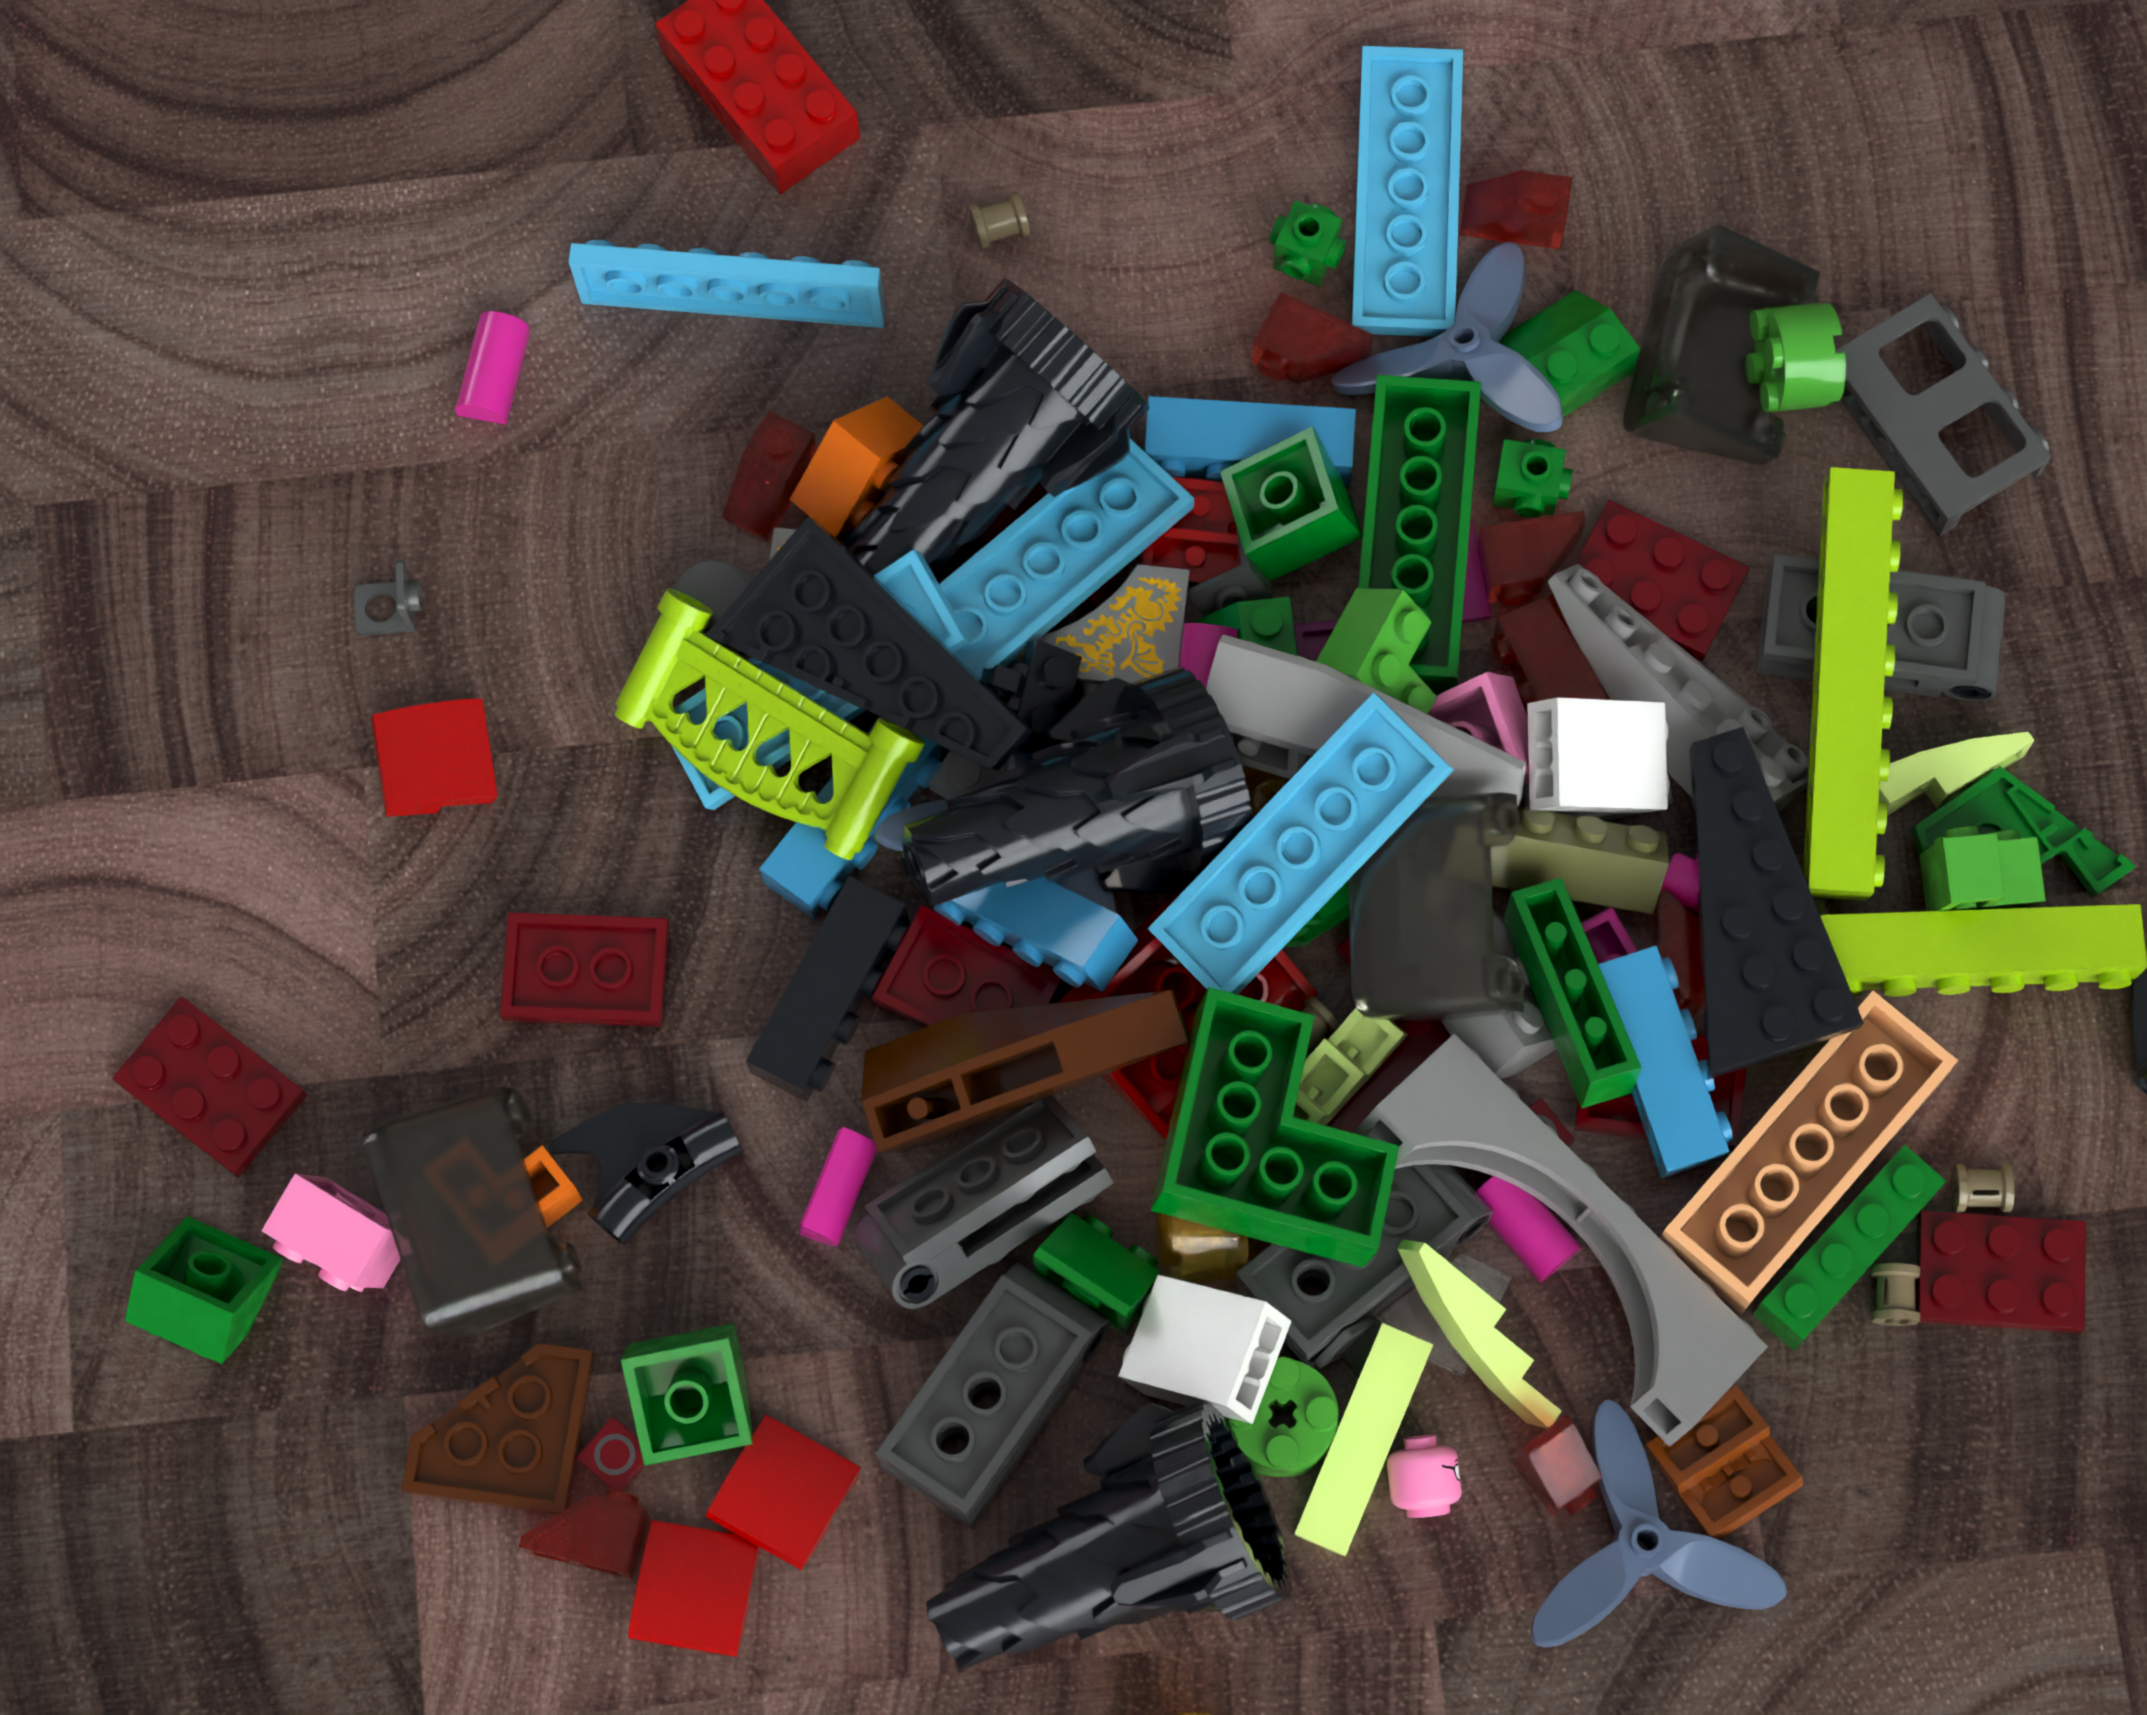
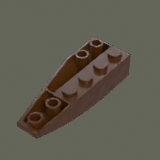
M1174 990L959 1014L865 1051L861 1102L878 1153H902L1191 1042Z

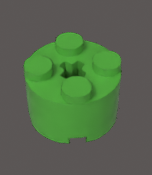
M1810 303L1752 310L1750 314V330L1754 339V353L1747 354L1745 366L1749 383L1759 384L1760 401L1763 411L1780 412L1834 405L1833 402L1840 401L1845 387L1846 357L1845 352L1836 353L1833 336L1843 334L1839 318L1830 303Z
M1279 1357L1275 1363L1253 1424L1228 1417L1227 1420L1237 1437L1238 1448L1254 1465L1258 1474L1269 1477H1294L1311 1471L1326 1457L1335 1437L1339 1411L1331 1386L1317 1370L1303 1362L1287 1357ZM1276 1409L1281 1413L1287 1409L1293 1413L1291 1420L1293 1427L1289 1429L1285 1424H1281L1277 1428L1271 1426L1272 1410Z

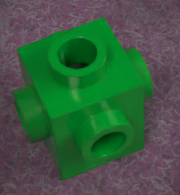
M1295 200L1287 217L1281 214L1278 216L1270 234L1269 243L1275 245L1273 269L1283 272L1291 278L1303 280L1320 287L1329 267L1337 268L1346 247L1347 241L1341 239L1342 219L1336 217L1332 210L1321 204L1310 203L1306 205Z
M1504 439L1492 506L1513 509L1515 514L1526 518H1540L1544 515L1554 516L1557 500H1568L1573 469L1563 468L1566 449L1555 448L1554 444L1542 439H1529L1525 442Z

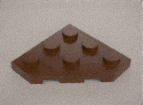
M538 1343L521 1355L520 1360L496 1377L492 1376L459 1400L457 1406L438 1420L422 1427L410 1439L401 1491L411 1495L567 1516L595 1358L593 1350Z

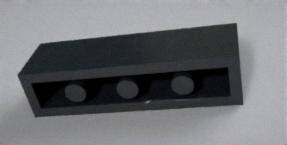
M848 876L746 1060L751 1074L806 1102L814 1089L821 1092L825 1088L835 1068V1063L830 1061L839 1043L847 1045L851 1041L861 1019L860 1016L856 1015V1012L865 996L872 999V995L886 971L881 968L890 951L896 953L911 925L907 923L908 914L904 903Z

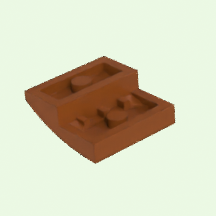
M1738 1385L1729 1389L1692 1429L1670 1447L1659 1436L1646 1443L1647 1450L1701 1531L1704 1535L1718 1540L1723 1539L1803 1486V1477L1770 1436L1769 1425Z

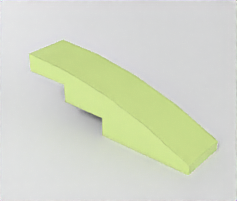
M2029 732L1973 738L1921 751L1890 763L1887 782L1880 781L1879 802H1887L1888 816L1926 793L1938 810L1999 766L2005 769L2024 757L2034 739Z
M1364 998L1329 1039L1324 1038L1305 1060L1293 1117L1326 1126L1370 1079L1408 1034L1369 999Z
M1403 1239L1397 1249L1423 1302L1451 1345L1482 1382L1524 1422L1550 1429L1562 1411L1522 1379L1534 1360L1494 1328L1506 1309L1424 1242Z
M1382 1323L1294 1535L1339 1555L1346 1556L1434 1344Z

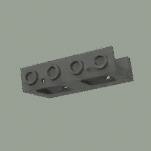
M1932 293L1836 349V353L1845 352L1846 357L1845 387L1840 401L1890 470L1895 471V477L1939 537L1955 528L1964 513L2031 473L2036 479L2042 475L2051 458L2046 438L2038 428L2028 425L2019 413V405L2014 394L2006 386H2000L1989 372V364L1983 352L1977 346L1969 345L1959 331V323L1952 310L1946 305H1940ZM1922 324L1956 372L1917 395H1910L1904 391L1880 358L1879 350ZM1979 406H1982L2016 454L1982 475L1970 477L1964 473L1939 438V431Z

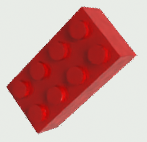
M688 0L655 23L661 51L779 195L860 139L856 110L764 0Z

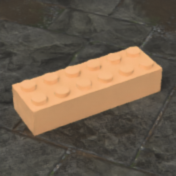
M1872 991L1858 1007L1864 1022L1861 1028L1831 1038L1666 1227L1660 1237L1661 1240L1668 1243L1674 1249L1676 1255L1701 1280L1707 1282L1717 1295L1740 1314L1747 1309L1958 1062L1953 1055L1875 991Z

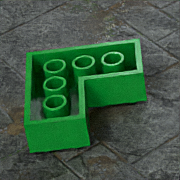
M1208 987L1196 1009L1190 1035L1191 1042L1188 1044L1150 1211L1364 1268L1379 1249L1400 1146L1293 1117L1314 1015Z

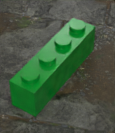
M1562 877L1511 892L1503 920L1581 1109L1633 1093L1642 1067Z
M1904 1144L1767 1295L1752 1315L1790 1349L1795 1351L1936 1195L1946 1180Z

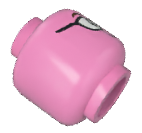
M1417 1435L1403 1438L1404 1448L1392 1452L1387 1458L1392 1504L1400 1509H1406V1516L1409 1518L1433 1517L1450 1513V1505L1457 1502L1462 1494L1456 1450L1448 1445H1437L1436 1435Z

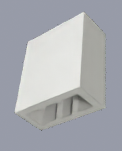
M1552 698L1527 703L1530 810L1639 814L1668 809L1667 795L1670 788L1666 760L1668 725L1665 719L1664 702Z
M1157 1275L1151 1293L1148 1294L1144 1301L1142 1316L1132 1342L1124 1352L1123 1365L1118 1377L1144 1395L1184 1406L1199 1403L1200 1405L1208 1404L1214 1406L1224 1417L1253 1424L1291 1320L1266 1301Z

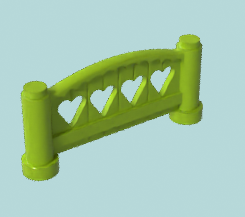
M667 588L657 606V610L661 615L615 702L618 707L614 715L621 721L640 729L643 728L646 721L652 722L664 738L688 762L714 783L734 796L766 812L797 823L821 828L826 831L825 836L827 837L824 847L841 858L852 860L855 853L862 851L907 763H915L926 742L914 732L904 729L884 718L877 719L870 734L864 732L720 642L706 636L703 632L714 612L697 599L678 590ZM705 677L707 716L703 723L697 725L691 720L689 713L679 714L675 711L673 698L681 690ZM747 703L749 742L745 749L739 751L734 748L731 739H719L715 734L714 726L719 718ZM789 729L791 769L786 776L780 777L776 774L773 765L762 766L757 761L756 752L761 744ZM832 755L834 793L832 799L824 804L818 800L815 791L804 792L799 787L798 779L801 772Z

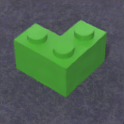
M1356 588L1316 662L1325 664L1426 714L1429 713L1437 698L1409 666L1413 655L1431 624L1430 619L1403 589Z
M1977 826L1946 830L1945 837L1934 839V845L1919 855L1926 911L2035 908L2046 901L2037 837L2020 838L2018 830L1980 835L1979 827Z

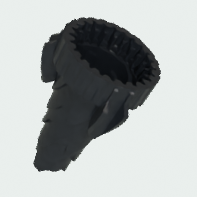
M1004 278L984 301L963 302L956 309L945 330L932 373L927 382V385L939 394L930 406V409L935 413L903 450V455L906 459L900 464L896 473L889 480V485L884 491L882 499L846 538L842 545L873 575H876L913 549L922 553L930 569L933 568L939 572L963 544L984 534L1008 505L1013 510H1016L1040 482L1041 486L1048 493L1056 497L1062 492L1079 486L1106 472L1121 462L1130 453V429L1150 407L1114 369L1025 291L1009 279Z
M1178 667L1133 683L1116 677L1105 681L1090 691L1069 709L1056 724L1046 730V739L1049 747L1032 753L1029 756L1030 763L994 776L978 790L946 800L947 810L904 825L905 833L902 835L903 851L900 857L907 876H910L920 892L925 891L930 906L959 898L1001 882H1005L1006 888L1046 876L1048 882H1052L1097 867L1099 882L1105 892L1178 893L1183 892L1252 820L1249 791L1245 782L1243 767L1228 726L1212 696L1208 694L1205 686L1200 680L1195 678L1193 673Z
M1154 1403L1143 1406L1103 1439L1091 1455L1083 1459L1087 1473L1104 1478L1099 1481L1101 1489L1057 1508L1058 1517L1012 1536L1008 1539V1548L989 1555L985 1561L961 1573L953 1581L948 1582L942 1592L928 1600L926 1607L929 1621L936 1625L941 1640L949 1654L956 1660L958 1669H967L1002 1653L1014 1654L1031 1651L1075 1632L1078 1633L1080 1640L1118 1624L1136 1623L1138 1625L1170 1612H1187L1188 1614L1193 1612H1222L1227 1618L1236 1621L1289 1599L1291 1596L1290 1592L1292 1591L1291 1569L1273 1508L1254 1465L1238 1448L1235 1432L1221 1412L1214 1406L1208 1404L1200 1405L1199 1403H1194L1178 1411H1173Z

